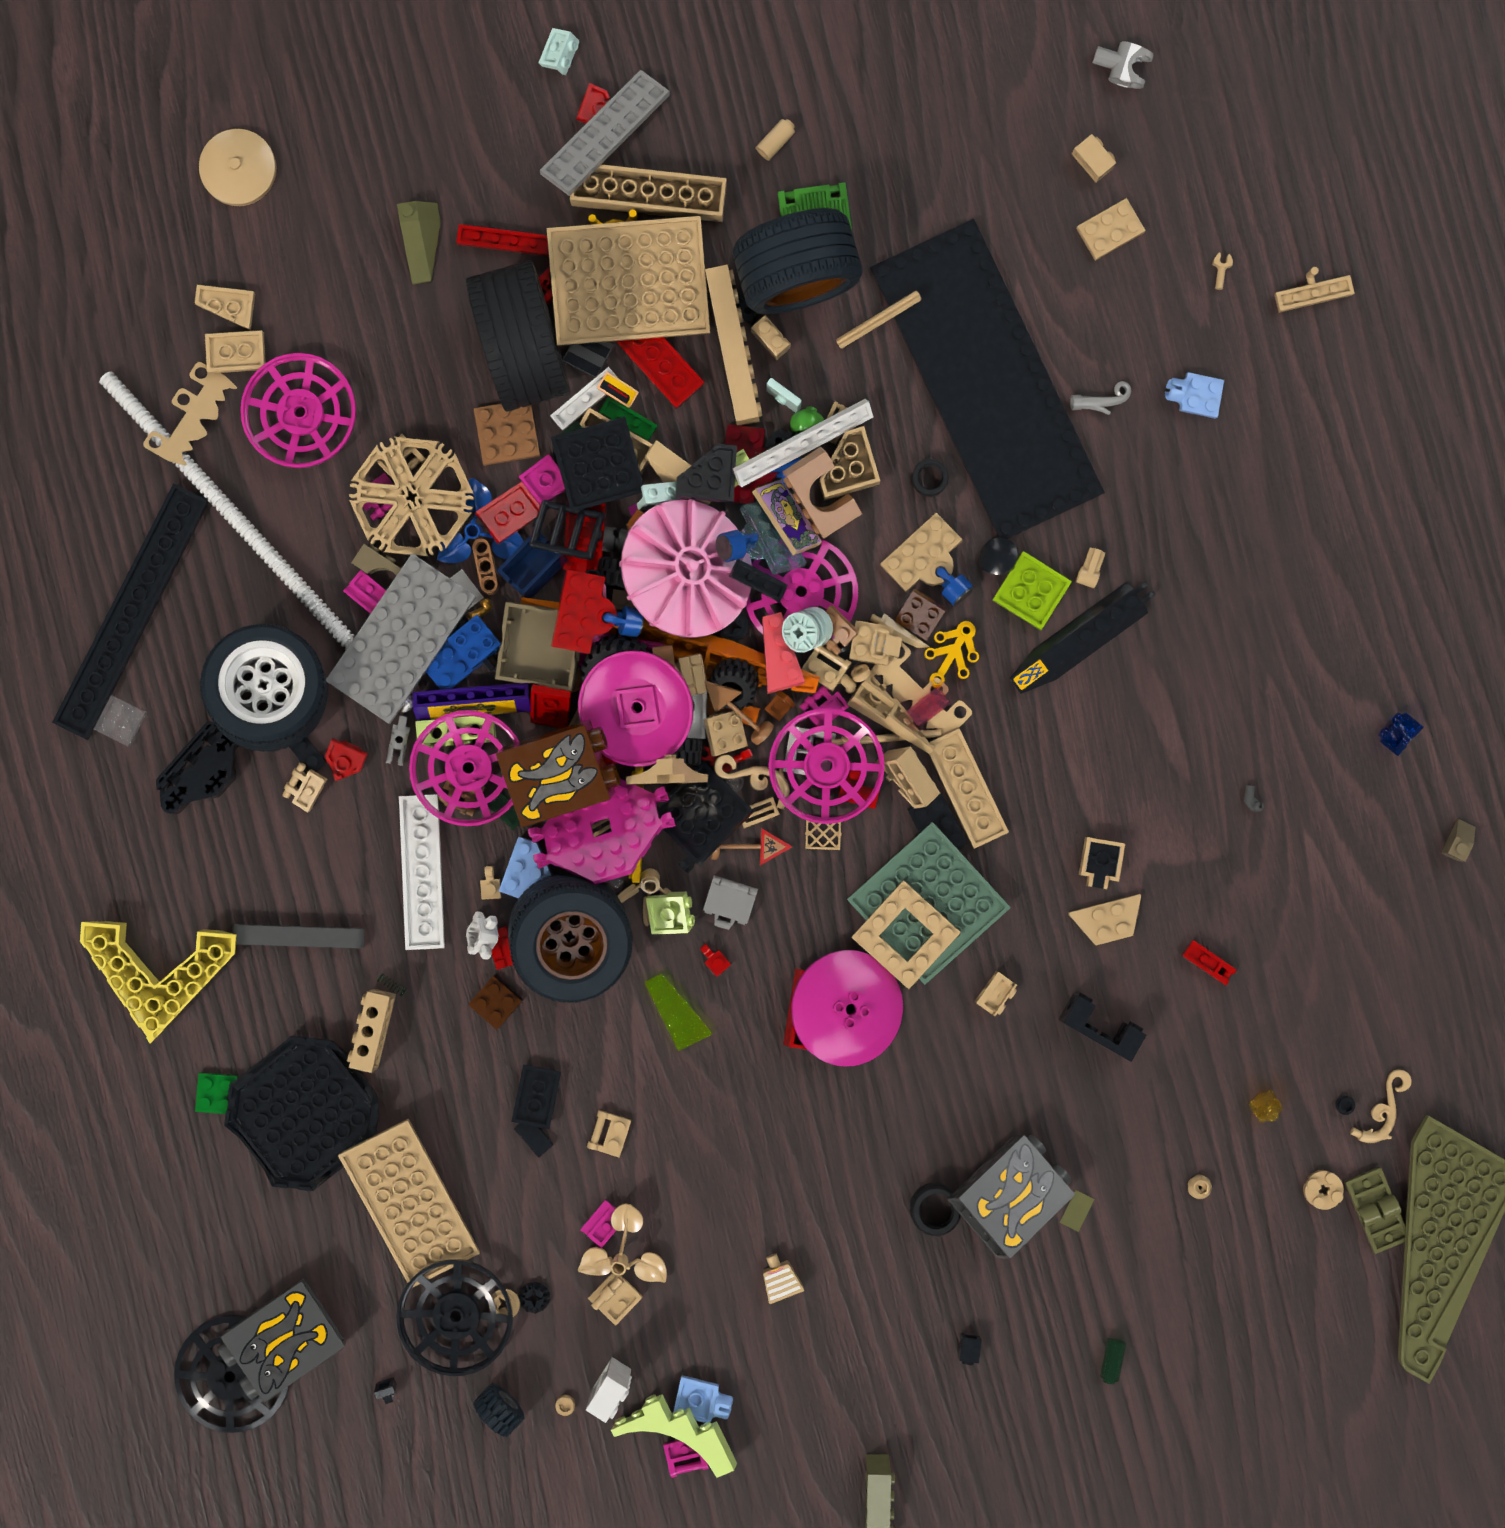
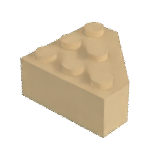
M862 426L845 431L831 457L835 467L819 479L824 501L880 484V478L865 427Z

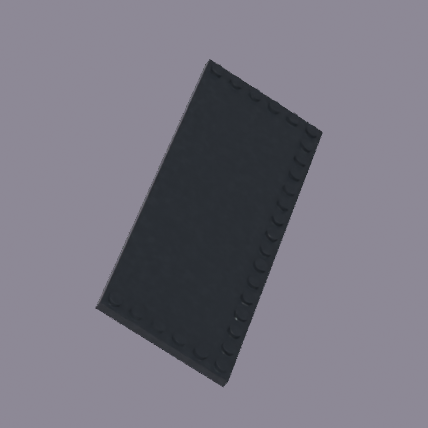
M974 219L871 266L870 269L888 307L914 291H917L921 296V301L899 313L894 319L998 537L1009 539L1105 493Z

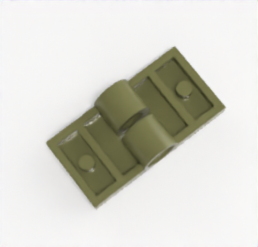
M1377 1167L1345 1180L1344 1184L1372 1252L1377 1254L1404 1243L1406 1227L1400 1215L1401 1208L1391 1193L1382 1168Z

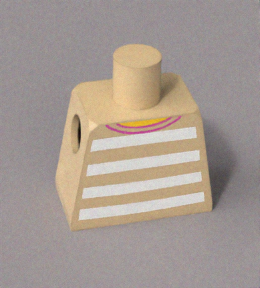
M777 1253L766 1257L769 1267L763 1270L769 1304L804 1291L802 1282L788 1260L780 1263Z

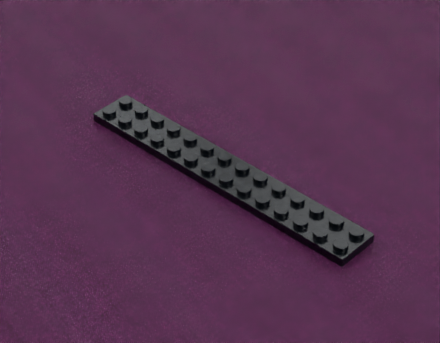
M173 483L52 723L89 740L209 503L208 500Z

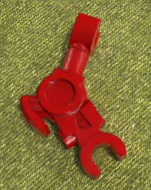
M704 747L709 752V755L707 757L701 756V760H709V765L714 766L716 759L721 755L712 756L710 748ZM747 749L734 756L733 759L737 764L752 757L753 754L750 749ZM724 763L722 770L725 773H729L732 771V767L730 764Z

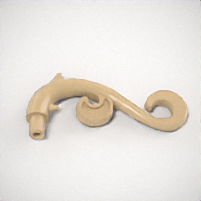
M721 755L716 759L714 770L719 777L735 779L751 775L749 782L753 789L762 791L767 787V778L763 777L762 780H759L758 777L762 774L769 776V767L753 766L728 774L722 770V766L724 763H728L731 765L732 770L736 769V762L733 757ZM780 768L779 771L775 769L778 785L787 798L790 795V788L783 769ZM779 799L777 808L784 809L785 806Z
M1397 1069L1389 1073L1386 1082L1388 1105L1379 1103L1373 1106L1371 1110L1372 1118L1378 1122L1385 1120L1382 1117L1383 1113L1387 1114L1383 1127L1373 1132V1129L1360 1131L1353 1127L1350 1131L1351 1135L1365 1143H1376L1392 1139L1389 1133L1392 1131L1396 1121V1104L1392 1082L1396 1077H1400L1402 1085L1395 1087V1091H1406L1410 1088L1412 1082L1408 1072Z

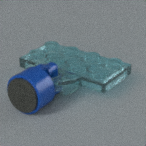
M759 502L746 504L740 508L747 523L741 531L732 530L719 534L716 539V551L723 561L730 562L741 559L748 553L751 559L765 558L773 575L804 567L807 563L802 553L792 555Z

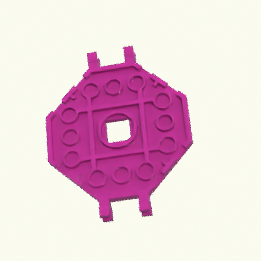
M620 779V786L614 787L615 793L610 800L548 819L542 828H529L528 833L532 837L533 843L545 839L548 853L534 854V862L537 863L538 868H543L549 864L562 867L567 872L582 877L594 885L632 874L637 868L636 864L640 858L644 857L651 847L654 837L659 835L662 829L676 826L671 812L659 818L656 803L669 801L665 787H660L655 793H651L636 785L626 784L625 780ZM609 819L612 832L594 837L592 825L597 821Z

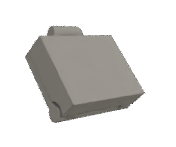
M714 875L704 905V913L715 914V926L729 930L735 921L745 925L748 923L758 889ZM719 915H720V916H723V917H726V918L731 919V921H730V922H727V921L718 919V917H719Z

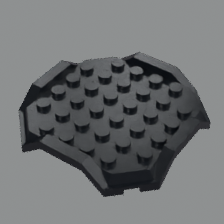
M290 1036L259 1063L229 1084L228 1107L224 1126L244 1143L264 1169L272 1187L314 1191L344 1167L338 1157L339 1153L376 1135L380 1100L360 1070L349 1068L350 1062H347L348 1054L333 1040Z

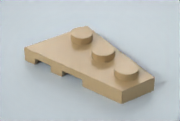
M197 285L195 304L251 331L255 301L254 291Z

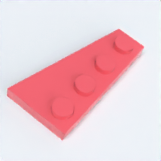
M781 612L762 618L767 694L805 683L795 651L790 649L783 639L782 626L784 619Z

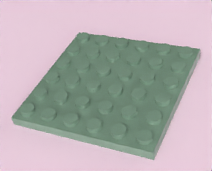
M933 822L847 898L851 905L867 920L904 880L961 932L919 978L924 985L1011 908ZM904 908L880 936L908 961L933 933Z

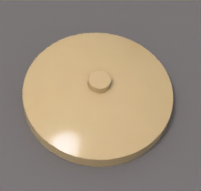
M230 129L217 134L206 144L200 156L199 173L202 183L214 198L227 205L246 206L259 201L269 192L276 177V160L271 148L259 135L245 129Z

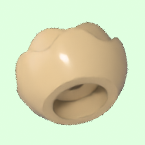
M1198 1174L1188 1181V1192L1192 1197L1204 1199L1211 1193L1212 1185L1207 1177Z

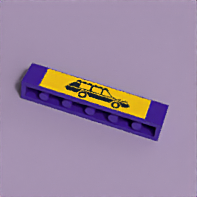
M528 683L413 692V710L417 721L436 720L445 714L464 710L481 711L493 715L530 712L531 693Z

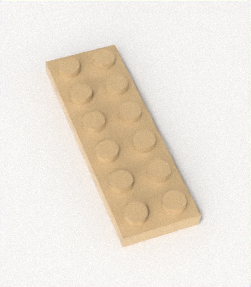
M960 728L929 742L931 745L935 744L936 746L929 756L973 849L1009 833Z

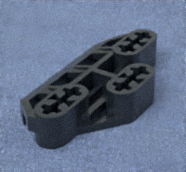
M207 721L156 779V788L160 790V802L164 812L179 814L190 802L207 798H218L236 779L233 763L234 753L239 745L230 743V740L226 739L228 737L224 736L220 730L214 735L213 733L216 731L217 726L213 721ZM206 740L211 746L206 745L202 749V751L198 755H196L195 753L201 748V746L205 743L204 741ZM222 744L225 745L226 751H222ZM188 760L193 765V767L188 765L187 768L179 776L178 772L186 765V761ZM224 771H226V775L228 776L227 778H223V777H224V774H223ZM169 781H171L175 785V787L171 785L165 791L164 788L169 784ZM211 786H214V787H213V789L215 790L214 793L211 792V791H212V789L210 788ZM184 787L187 788V789H186V791L188 792L187 794H184V793H185V791L183 790ZM171 802H175V803L173 804V805L175 806L174 809H171V808H172Z

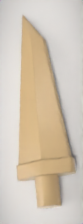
M885 613L882 618L872 614L870 621L875 624L894 627L893 636L901 637L902 642L916 648L929 647Z

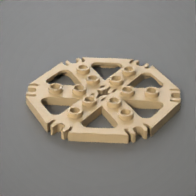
M395 437L397 440V445H395L394 440L390 438L391 446L386 448L383 442H381L380 447L383 450L381 452L378 445H376L351 480V482H359V484H350V487L357 488V493L349 494V497L352 499L357 498L358 500L349 501L367 540L369 541L374 535L375 537L371 539L370 543L373 545L377 540H380L381 546L379 549L381 551L388 545L384 551L385 553L405 555L413 553L416 556L429 557L426 549H428L429 553L433 556V547L438 546L442 552L443 547L440 543L443 542L445 549H447L472 514V512L468 513L464 510H473V507L466 505V501L474 500V497L466 496V494L474 493L456 454L454 453L453 457L449 459L453 453L451 449L446 454L442 453V449L445 446L443 443L439 445L437 450L436 447L440 443L439 441ZM406 447L427 449L430 453L414 477L403 456V450ZM377 460L385 461L395 485L368 483L366 481L367 473ZM446 467H452L455 470L461 484V489L458 492L430 488ZM407 488L413 494H417L415 497L416 506L411 500L406 499L409 497ZM365 503L393 505L377 528H372L369 525L363 512V505ZM428 509L454 511L458 514V520L446 535H441ZM409 518H411L421 540L420 546L416 548L397 546L394 542L395 537Z

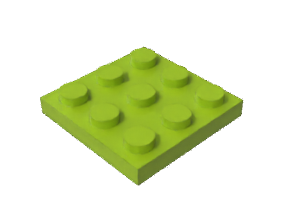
M1023 551L1015 564V568L1009 572L992 601L1041 631L1072 581Z

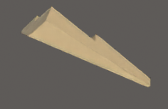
M871 670V675L862 681L847 705L928 754H931L936 748L935 744L931 745L924 737L925 732L918 730L913 724L914 719L896 698L893 699L888 694L885 684H880L874 677V671Z

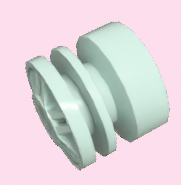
M809 607L789 615L782 626V636L785 643L796 652H807L826 644L833 633V623L830 616L818 607Z

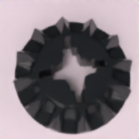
M740 612L735 620L736 625L741 628H735L732 634L730 633L729 626L719 631L723 638L738 641L745 636L748 631V621L744 614Z
M539 1282L526 1284L521 1289L519 1295L521 1307L527 1312L534 1314L543 1311L550 1301V1293L547 1287ZM533 1290H535L537 1297H543L537 1299L535 1305L533 1300L527 1299L532 1296Z

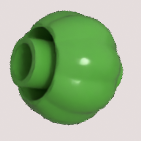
M808 406L806 409L799 410L793 414L790 421L791 431L793 435H797L824 421V418L817 412L816 408Z

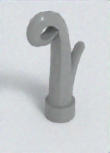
M1125 381L1118 382L1114 387L1115 397L1071 395V410L1091 409L1110 415L1111 412L1104 407L1118 405L1129 399L1131 386ZM1120 387H1123L1125 389V393L1123 395L1119 391Z

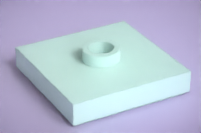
M773 378L769 379L766 383V391L774 396L780 404L786 405L795 413L801 409V399Z

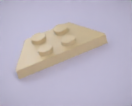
M1141 894L1068 912V915L1094 945L1131 937L1134 934Z

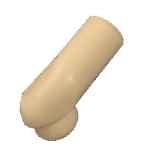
M844 674L838 683L845 687L847 693L851 694L856 690V682L847 674Z

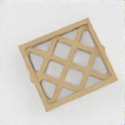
M806 820L805 849L840 850L841 822L838 823L839 831L836 832L832 828L836 824L832 823L831 825L826 824L828 828L823 832L819 828L821 823L816 825L814 822L811 823L815 827L809 831L808 823L811 821ZM816 829L821 833L817 838L812 834ZM829 829L834 833L830 839L825 834ZM809 835L814 839L810 845L808 844ZM822 836L828 840L824 845L818 841ZM836 836L838 837V845L832 842ZM817 842L821 847H811V846L814 845V844ZM830 842L834 847L825 846Z

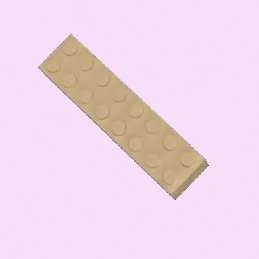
M600 165L570 195L571 206L622 212H629L634 209L636 213L677 218L700 216L701 220L723 222L727 179Z
M728 264L705 269L737 426L760 422L759 417L762 416L760 402L756 403L755 398H758L756 383L752 384L751 379H755L752 364L748 365V360H751L748 345L744 346V342L747 341L744 326L740 327V323L743 322L741 308H736V304H739L736 288H732V285H736L733 269L729 270Z

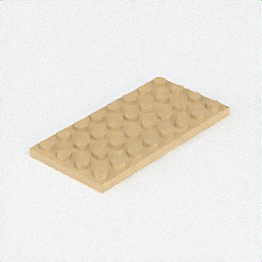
M409 1119L338 1154L407 1283L419 1271L435 1262L449 1259L468 1260L480 1254L478 1246ZM454 1264L437 1267L427 1272L424 1276L429 1280L453 1268ZM417 1281V1282L413 1285V1287L419 1285L420 1283Z

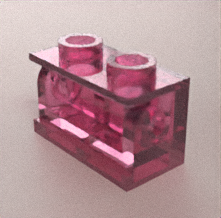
M936 687L906 712L919 727L923 726L951 704V701L940 688Z

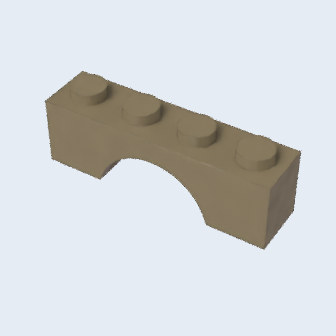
M363 544L351 562L369 575L377 571L387 570L397 576L401 570L400 567L394 564L396 562L395 559L387 554L383 557L379 554L380 550L372 544L369 547Z

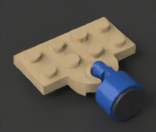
M937 513L880 564L906 593L920 580L930 586L942 585L944 588L942 595L952 606L959 605L974 589V586L963 574L956 578L952 576L954 565L949 553L962 542V538Z

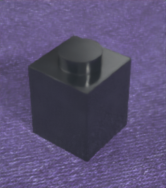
M961 1333L958 1358L959 1361H962V1364H979L982 1343L980 1336Z

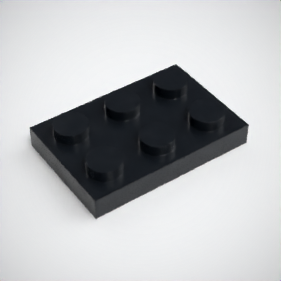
M942 793L927 807H912L907 810L918 833L922 832L933 822L957 849L967 845Z
M523 1064L511 1122L550 1129L561 1077L560 1071Z

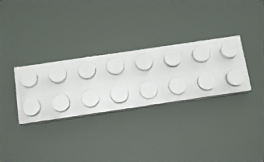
M438 794L424 795L429 803L439 811ZM416 795L399 796L405 950L445 948L440 819L430 813Z

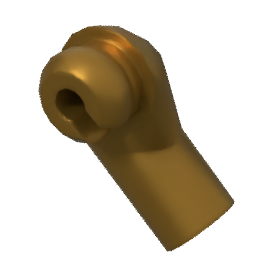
M488 598L482 600L480 603L482 607L467 613L468 620H471L475 615H479L482 618L493 608L491 600Z

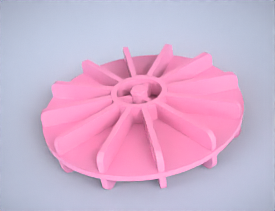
M695 499L672 500L656 505L646 511L628 531L619 566L621 567L623 582L628 593L627 599H631L639 613L649 621L650 626H655L662 631L680 636L681 638L703 637L728 626L747 605L751 588L729 577L736 560L725 562L716 551L715 544L719 534L738 530L725 516L726 513L724 511L719 512L709 505L695 501ZM748 552L740 560L752 566L751 557Z

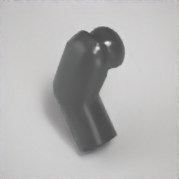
M1246 785L1244 803L1253 812L1262 811L1264 808L1263 803L1254 797L1255 786Z

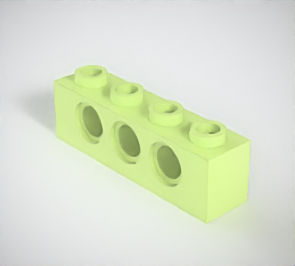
M475 716L453 718L455 725L460 728L472 727L477 724L481 729L485 721L484 718ZM434 720L415 721L417 739L423 730ZM446 722L434 728L441 729L442 735L440 738L450 732ZM492 722L488 733L496 738L495 723ZM434 729L427 735V737L424 739L422 743L431 748H433L434 744H436L440 739H435L433 737ZM464 733L460 734L464 745L473 744V740H477L478 734ZM453 738L447 740L442 746H453ZM486 738L485 741H484V743L491 742V741Z

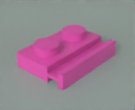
M362 570L357 573L347 588L343 590L370 614L386 592L383 587Z
M606 1199L580 1229L601 1248L616 1232L611 1223V1217L616 1207L611 1205Z

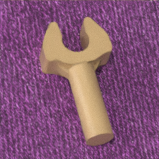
M1218 253L1213 259L1212 265L1218 269L1215 286L1217 290L1223 289L1225 270L1233 265V259L1230 254L1226 257V263L1220 262L1221 253Z

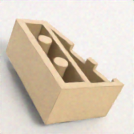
M911 746L888 750L883 754L884 771L888 774L886 778L889 781L893 780L900 787L898 791L914 808L927 807L940 794L935 782L932 781L926 768L922 765Z

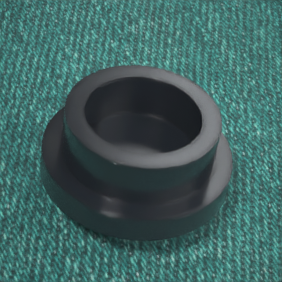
M1343 1095L1336 1100L1335 1107L1339 1113L1349 1115L1355 1109V1102L1350 1096Z

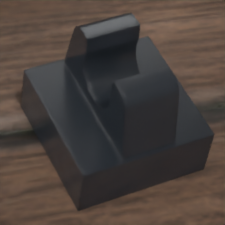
M394 1377L375 1384L376 1399L383 1398L385 1404L394 1401L392 1397H394L397 1385Z

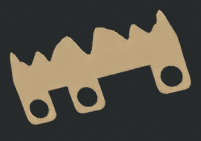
M197 362L189 374L191 379L204 385L198 396L181 388L172 399V404L184 410L186 414L171 437L168 439L158 432L152 431L143 443L146 449L170 462L187 465L183 460L182 452L193 449L189 441L199 440L207 435V431L200 423V419L217 420L218 407L215 401H225L223 390L228 388L237 389L221 373L207 372L205 378H197L195 376L197 368L203 367L207 370V365L202 362ZM180 394H187L190 397V402L187 405H180L177 398ZM154 436L159 437L162 441L161 446L152 448L149 445L150 438Z
M901 642V647L905 650L904 657L898 659L889 656L887 666L874 665L872 671H874L875 675H883L885 686L893 684V699L896 698L900 703L912 700L910 716L918 720L929 719L926 728L940 729L941 737L957 730L972 715V710L960 700L946 712L938 702L947 694L949 690L947 685L942 683L943 692L940 695H933L930 690L933 685L932 680L922 689L900 667L911 654L910 649L903 642ZM934 678L935 683L941 682L939 678ZM962 706L966 709V716L964 718H957L954 715L956 707Z

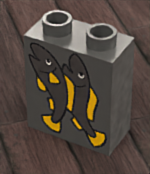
M1025 1135L1011 1137L947 1198L997 1258L1010 1259L1075 1195L1068 1187L1072 1182L1069 1174L1057 1164L1053 1167L1050 1166L1043 1157L1046 1153V1148L1033 1135L1028 1137Z
M303 1277L226 1330L221 1336L224 1343L217 1347L229 1367L238 1363L246 1376L240 1379L239 1383L246 1395L251 1400L259 1395L265 1403L344 1348L346 1340Z

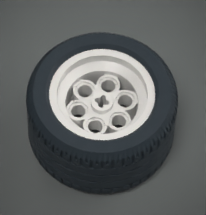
M253 624L236 629L232 633L227 634L225 638L223 637L219 640V643H216L203 664V671H201L200 692L207 713L224 736L246 749L271 752L294 746L297 742H301L303 738L310 735L309 733H312L325 712L328 687L321 662L311 645L300 635L278 625L272 626L271 624ZM263 665L271 666V670L266 673L262 672L261 668ZM246 673L253 674V678L250 681L243 680ZM281 675L288 677L284 683L277 682V679ZM264 682L267 684V689L263 690V688H260V683ZM250 692L252 696L249 700H243V693ZM279 694L286 695V699L283 702L276 701V697ZM264 702L268 704L266 710H258L259 704Z

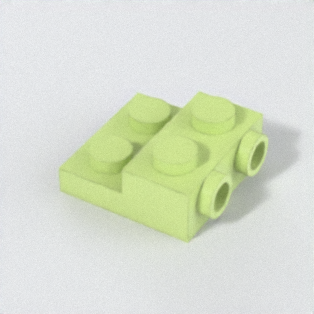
M687 891L647 896L646 903L651 934L688 933L692 929V926L695 924V917L690 915L689 908L692 907V899L687 896Z

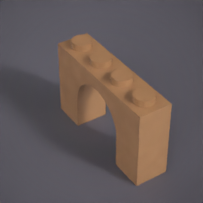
M819 447L782 471L785 476L783 479L788 489L792 488L794 494H792L797 504L801 503L804 509L801 510L803 515L813 523L811 528L816 535L819 534L824 539L860 516L862 512L849 494L826 507H818L811 503L809 493L812 484L820 476L835 467L827 452L822 447Z

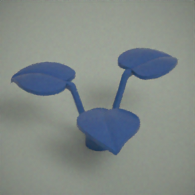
M471 478L468 483L474 494L470 493L466 494V496H473L474 500H467L466 505L473 507V510L465 509L464 511H475L476 513V511L492 501V496L486 486L475 478ZM474 514L471 523L465 527V539L458 532L447 549H445L444 543L441 542L443 551L441 552L439 549L437 560L451 564L463 562L470 556L472 551L471 546L466 543L469 538L476 539L480 536L493 537L491 534L483 532L481 525L476 523L477 516ZM516 532L500 544H497L494 540L492 542V550L496 556L508 559L524 541L520 534Z

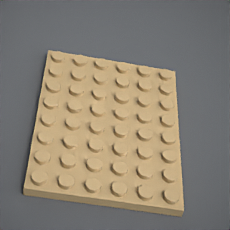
M700 216L547 228L557 346L710 334Z

